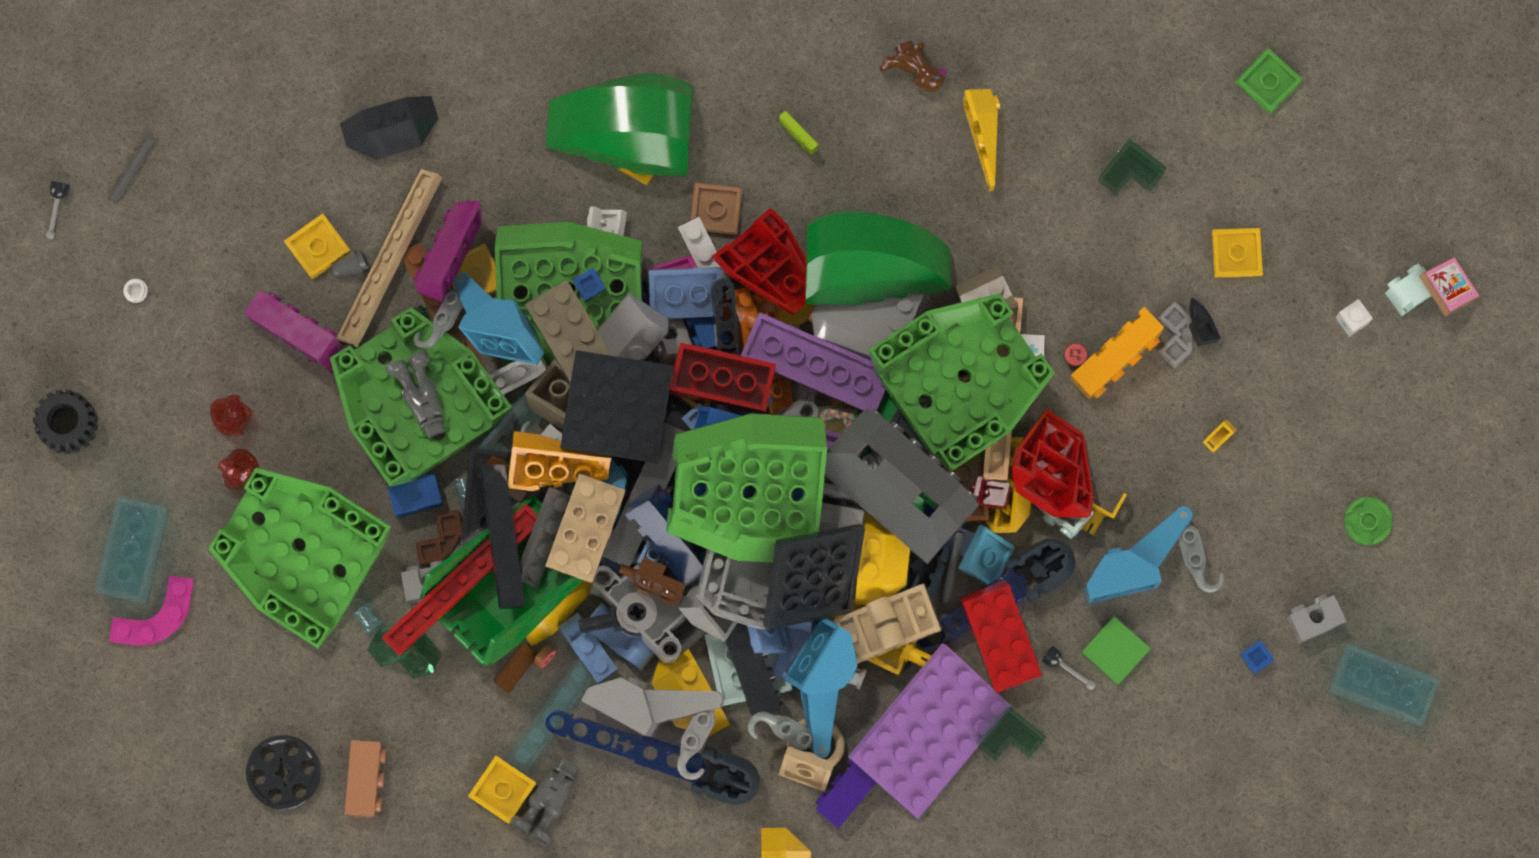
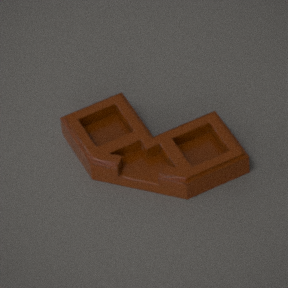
M459 509L435 514L439 538L415 542L420 567L430 565V563L446 560L461 538L462 522Z

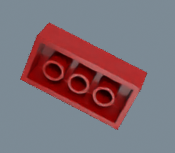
M680 342L669 392L670 395L715 405L722 404L728 408L755 414H766L776 372V364Z
M1005 580L959 597L990 685L996 693L1042 676L1010 585Z

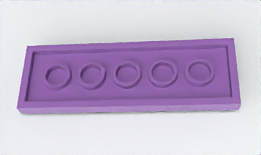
M760 312L741 353V356L775 363L776 374L861 411H864L866 408L871 411L872 409L877 410L886 390L876 375L872 361Z

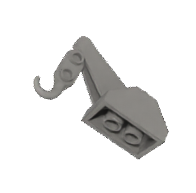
M631 676L628 679L617 678L589 687L581 700L582 702L644 736L655 737L661 723L693 715L681 739V750L677 761V768L680 775L685 779L694 780L702 776L704 773L703 768L696 773H690L686 769V764L693 755L702 749L715 724L714 711L724 704V697L721 693L716 691L649 690L646 688V682Z

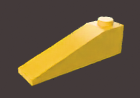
M969 89L964 91L962 103L990 192L995 188L997 110L1000 109V103L997 95L993 96L991 89Z
M583 580L526 637L531 647L554 635L558 630V626L565 622L590 595L591 583Z

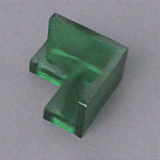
M1128 139L1101 173L1098 182L1116 196L1131 178L1151 192L1165 174L1167 167L1131 139Z
M393 626L376 632L367 650L380 667L400 662L413 679L433 673L441 657V652L426 633L398 656L382 639V636Z
M1008 706L977 743V746L994 761L997 760L1010 743L1030 758L1046 739V736Z

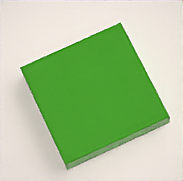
M1267 48L1235 83L1271 114L1303 79L1272 50Z
M1114 616L1081 653L1114 683L1119 685L1151 648Z

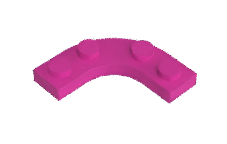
M169 576L166 599L162 609L156 616L147 620L113 617L109 641L144 646L161 642L171 636L180 628L187 617L191 604L194 579Z

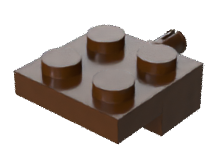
M643 557L638 569L622 564L619 574L634 580L633 587H636L639 593L646 596L651 594L658 596L660 601L668 605H673L674 603L679 605L686 585L664 576L666 566Z

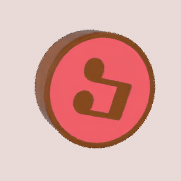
M1080 343L1069 344L1064 350V361L1069 367L1079 368L1087 360L1088 351Z
M546 645L534 658V664L543 669L552 660L557 651L551 645Z

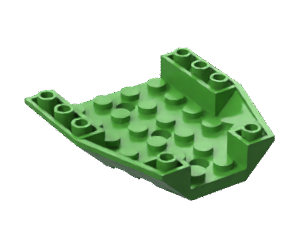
M572 222L498 226L495 242L497 299H511L515 301L522 313L529 318V322L535 328L544 351L543 358L547 366L555 358L527 313L526 303L566 280L569 284H574L573 279L591 268L596 270L607 290L587 302L584 301L577 287L575 294L597 330L628 293L643 302L641 265H644L643 241ZM617 280L622 281L624 284L623 290L620 293H613L611 291L612 283ZM526 287L528 290L527 296L521 300L517 299L515 296L517 288ZM502 358L503 367L515 360Z
M1000 293L926 311L868 349L876 375L928 452L939 459L942 465L951 471L1009 434L1055 374L1042 353L1035 356L1009 318L1013 311ZM997 346H1005L1008 349V356H999L996 351ZM966 371L970 376L969 382H961L958 379V372ZM921 396H926L930 399L931 406L929 408L920 406L919 398Z
M412 307L392 318V326L360 347L353 350L349 345L330 357L349 430L389 487L412 482L492 431L512 410V406L472 350L445 332L438 343L429 349L416 347L414 343L415 334L417 332L420 333L419 339L421 342L427 341L433 332V322ZM428 352L430 360L426 365V375L428 379H431L436 384V393L444 417L442 423L446 430V435L442 440H435L432 437L427 438L425 430L420 429L407 402L402 399V390L404 389L397 378L389 376L385 368L389 364L404 360L407 364L410 378L416 388H418L416 376L408 363V359L416 353ZM387 354L391 356L392 360L389 364L383 365L379 363V357Z
M747 414L675 434L673 459L677 462L674 500L673 508H668L666 532L737 561L772 563L776 540L819 532L827 455L824 419L821 417ZM698 483L706 484V491L702 495H695L694 487ZM748 485H753L755 488L754 495L750 498H745L743 496V489ZM795 488L803 489V496L799 500L791 498V493Z
M256 467L244 487L247 490L227 526L218 531L209 550L259 611L316 648H320L343 617L384 548L391 526L330 486ZM256 512L264 514V524L261 525L255 521L254 515ZM297 538L305 541L306 547L304 551H300L295 547V540ZM337 564H341L346 568L345 577H340L336 574L335 567Z

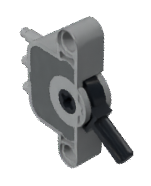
M640 564L636 565L633 568L638 569ZM599 566L591 584L594 590L611 607L610 613L578 620L580 632L588 633L613 627L614 632L621 631L631 637L642 636V641L661 661L667 664L676 662L680 656L681 643L672 632L686 618L679 609L685 597L682 596L679 605L675 603L668 605L660 601L658 596L653 594L646 596L639 593L637 588L633 587L634 580L624 575L620 579L609 567ZM675 574L672 577H670L671 579L680 582V580L675 576ZM606 575L609 578V582L600 584L596 577ZM636 610L637 614H640L639 619L632 615L633 611ZM668 645L673 646L676 649V653L674 655H667L664 653L663 648Z

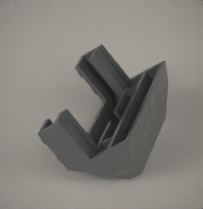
M866 408L827 450L825 476L928 564L949 538L961 528L977 509L979 504L976 500L978 498L959 483L961 479L951 470L946 472L941 468L940 465L942 463L932 454L927 456L921 450L923 446L914 438L910 440L902 434L904 430L897 423L892 422L890 424L875 409L871 411ZM865 450L880 462L875 470L859 458ZM918 496L935 510L930 518L912 504Z

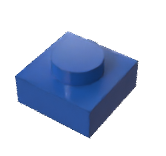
M594 268L573 279L585 302L607 290Z
M1261 640L1240 654V657L1253 674H1256L1275 660Z

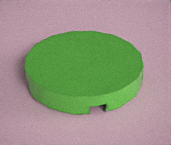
M1362 497L1352 502L1347 508L1343 519L1344 527L1349 537L1363 545H1375L1383 541L1392 528V513L1388 506L1377 498Z

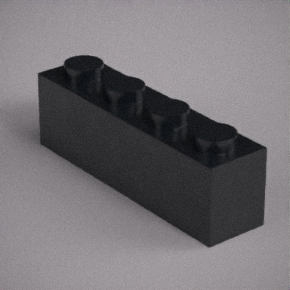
M737 623L726 639V644L751 717L763 711L770 714L780 712V705L784 704L780 691H775L772 682L776 681L772 668L766 667L764 659L768 658L767 653H754L747 625Z

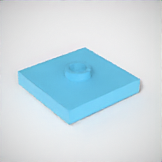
M979 525L958 569L986 587L996 584L1015 546L987 527Z

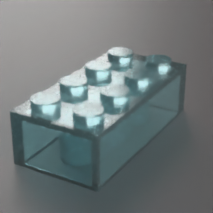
M117 497L95 592L98 595L147 605L169 515V510L165 506Z
M1346 644L1341 652L1327 692L1420 728L1424 725L1440 679L1351 644Z

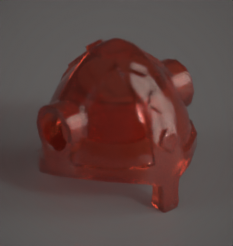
M229 395L227 398H219L213 401L210 407V415L213 424L219 432L225 436H240L244 434L243 429L251 420L253 412L248 405L240 401V395Z
M241 448L233 450L227 458L222 459L218 464V469L222 471L223 485L228 489L236 490L244 489L255 468H259V464L253 454Z

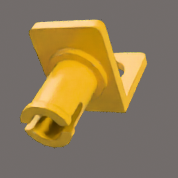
M1123 493L1113 513L1093 503L1092 511L1094 514L1082 529L1087 532L1091 523H1093L1089 533L1095 536L1104 517L1107 518L1109 516L1114 519L1127 494Z

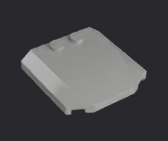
M912 293L908 294L905 298L899 299L897 296L886 297L884 301L880 302L868 300L863 301L861 305L855 306L816 304L811 316L814 336L872 361L868 349L913 321L916 314L919 313L926 294Z
M707 549L696 597L715 616L759 630L766 629L763 626L772 562L737 561Z

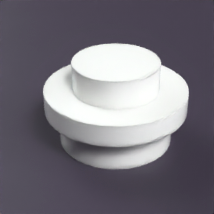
M131 279L124 286V296L132 303L142 302L147 297L148 287L140 279Z

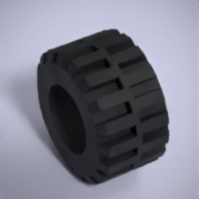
M67 389L66 392L55 390L56 394L48 393L46 395L48 398L45 401L41 399L38 402L40 407H35L34 413L36 417H33L35 433L46 446L55 452L60 453L61 451L65 454H70V451H74L77 453L82 446L84 448L89 446L87 442L90 439L94 440L95 435L93 433L98 430L96 425L98 416L95 414L94 407L81 394ZM64 409L75 410L78 413L76 428L68 434H57L52 426L55 415Z

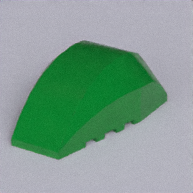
M642 73L601 82L561 95L549 101L546 148L572 156H582L593 162L606 163L614 168L627 169L639 175L688 177L694 85L666 75Z
M858 209L835 210L819 215L806 224L805 304L855 306L861 305L863 301L868 300L880 302L884 301L886 297L897 296L899 299L905 298L908 294L919 292L920 295L949 291L951 289L950 248L937 236L920 226L902 219Z

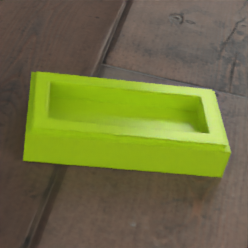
M784 111L779 116V123L810 155H813L818 150V143Z

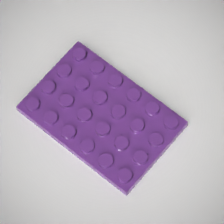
M942 643L848 757L918 819L1010 709L1011 705L1001 695L996 693L987 682L947 645Z

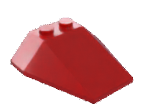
M772 207L757 218L750 228L731 244L727 243L712 256V259L729 276L791 315H794L805 305L806 257L788 224Z
M1045 409L1015 450L1012 464L1015 491L1053 517L1088 518L1091 516L1094 495L1085 437L1080 430L1050 410Z

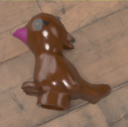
M911 40L896 46L894 49L897 54L893 57H885L880 66V71L882 72L895 67L915 74L916 78L912 79V82H916L915 86L929 92H935L942 87L948 69L930 66L921 52L925 44L921 42L914 46Z

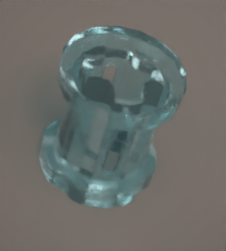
M370 602L353 613V617L358 618L366 629V635L371 634L384 623L371 609L372 605Z

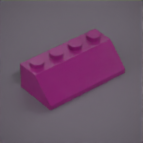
M480 201L455 202L452 210H447L444 217L445 224L442 230H437L432 250L428 249L425 254L423 269H418L414 277L417 293L441 303L444 302L445 296L449 292L483 223Z

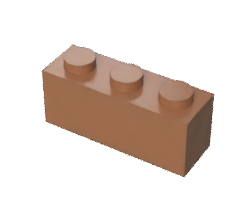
M351 740L344 813L347 816L376 818L377 812H381L382 798L378 797L379 788L384 786V773H380L381 763L386 762L387 752L386 748H382L383 744L381 742Z

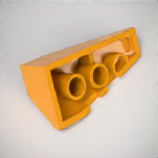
M514 431L508 488L536 491L540 490V487L551 485L561 487L564 483L576 482L579 474L596 480H606L609 475L611 456L560 448V440L539 434Z

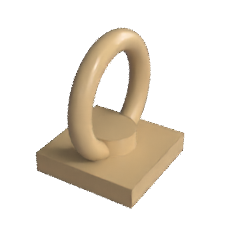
M805 719L798 722L806 727ZM833 724L832 737L835 741V750L827 760L811 752L800 751L787 742V750L779 775L825 792L833 767L839 763L845 751L844 737L839 728Z

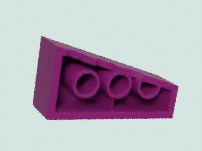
M260 290L243 314L250 321L276 338L281 337L280 340L294 350L300 349L299 352L315 364L318 361L327 372L333 374L330 357L345 349L336 338L338 334L327 326L324 329L317 326L319 322L309 315H306L304 318L299 314L300 310L292 304L288 303L285 306L280 303L282 299L276 294L269 292L267 295Z

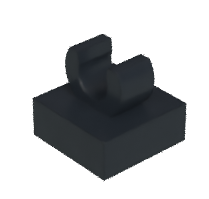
M623 458L621 465L627 472V478L636 483L646 461L634 459L630 461Z

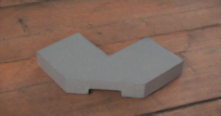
M1174 301L1157 319L1174 334L1158 353L1176 369L1192 353V333L1188 327L1192 321L1190 315Z

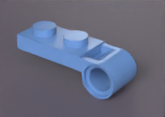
M576 613L559 625L558 628L593 678L600 684L617 672L618 669L591 632H580L578 620L582 618L579 613Z

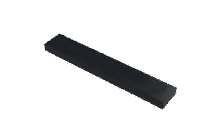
M482 465L479 469L499 609L523 608L525 601L505 465Z

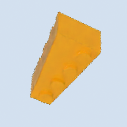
M1145 307L1138 312V317L1133 322L1128 321L1117 333L1116 337L1110 338L1099 349L1100 352L1094 353L1071 374L1070 380L1088 400L1093 396L1096 399L1099 398L1107 390L1106 384L1111 380L1114 383L1117 382L1125 374L1123 369L1129 364L1132 367L1143 358L1140 354L1146 348L1151 351L1160 343L1158 338L1164 327Z

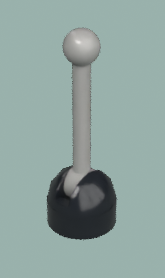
M51 181L50 194L55 198L49 230L45 234L49 240L55 237L54 226L59 201L69 193L70 185L66 183Z
M1052 646L1046 653L1047 655L1042 659L1041 662L1049 667L1061 666L1086 684L1087 689L1093 690L1096 684L1094 681L1087 680L1062 662V653L1056 647Z

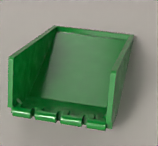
M533 494L512 510V516L525 504L538 515L542 502ZM488 528L426 574L420 594L421 600L489 538ZM529 537L517 547L519 563ZM546 567L538 588L522 583L525 601L523 608L499 609L493 569L438 621L450 633L458 630L454 637L467 650L473 646L475 647L471 654L482 666H487L490 663L493 665L519 645L583 580Z

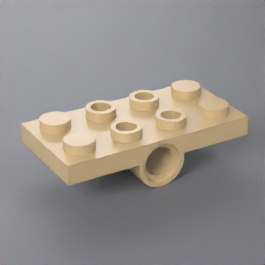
M579 474L545 566L593 583L626 490Z
M925 584L918 585L891 597L874 600L868 603L866 607L833 619L835 624L851 633L857 664L942 631Z

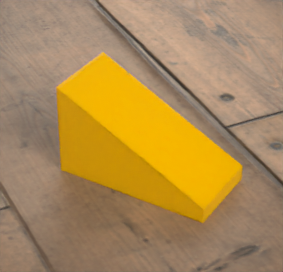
M1226 419L1203 443L1214 453L1237 429Z

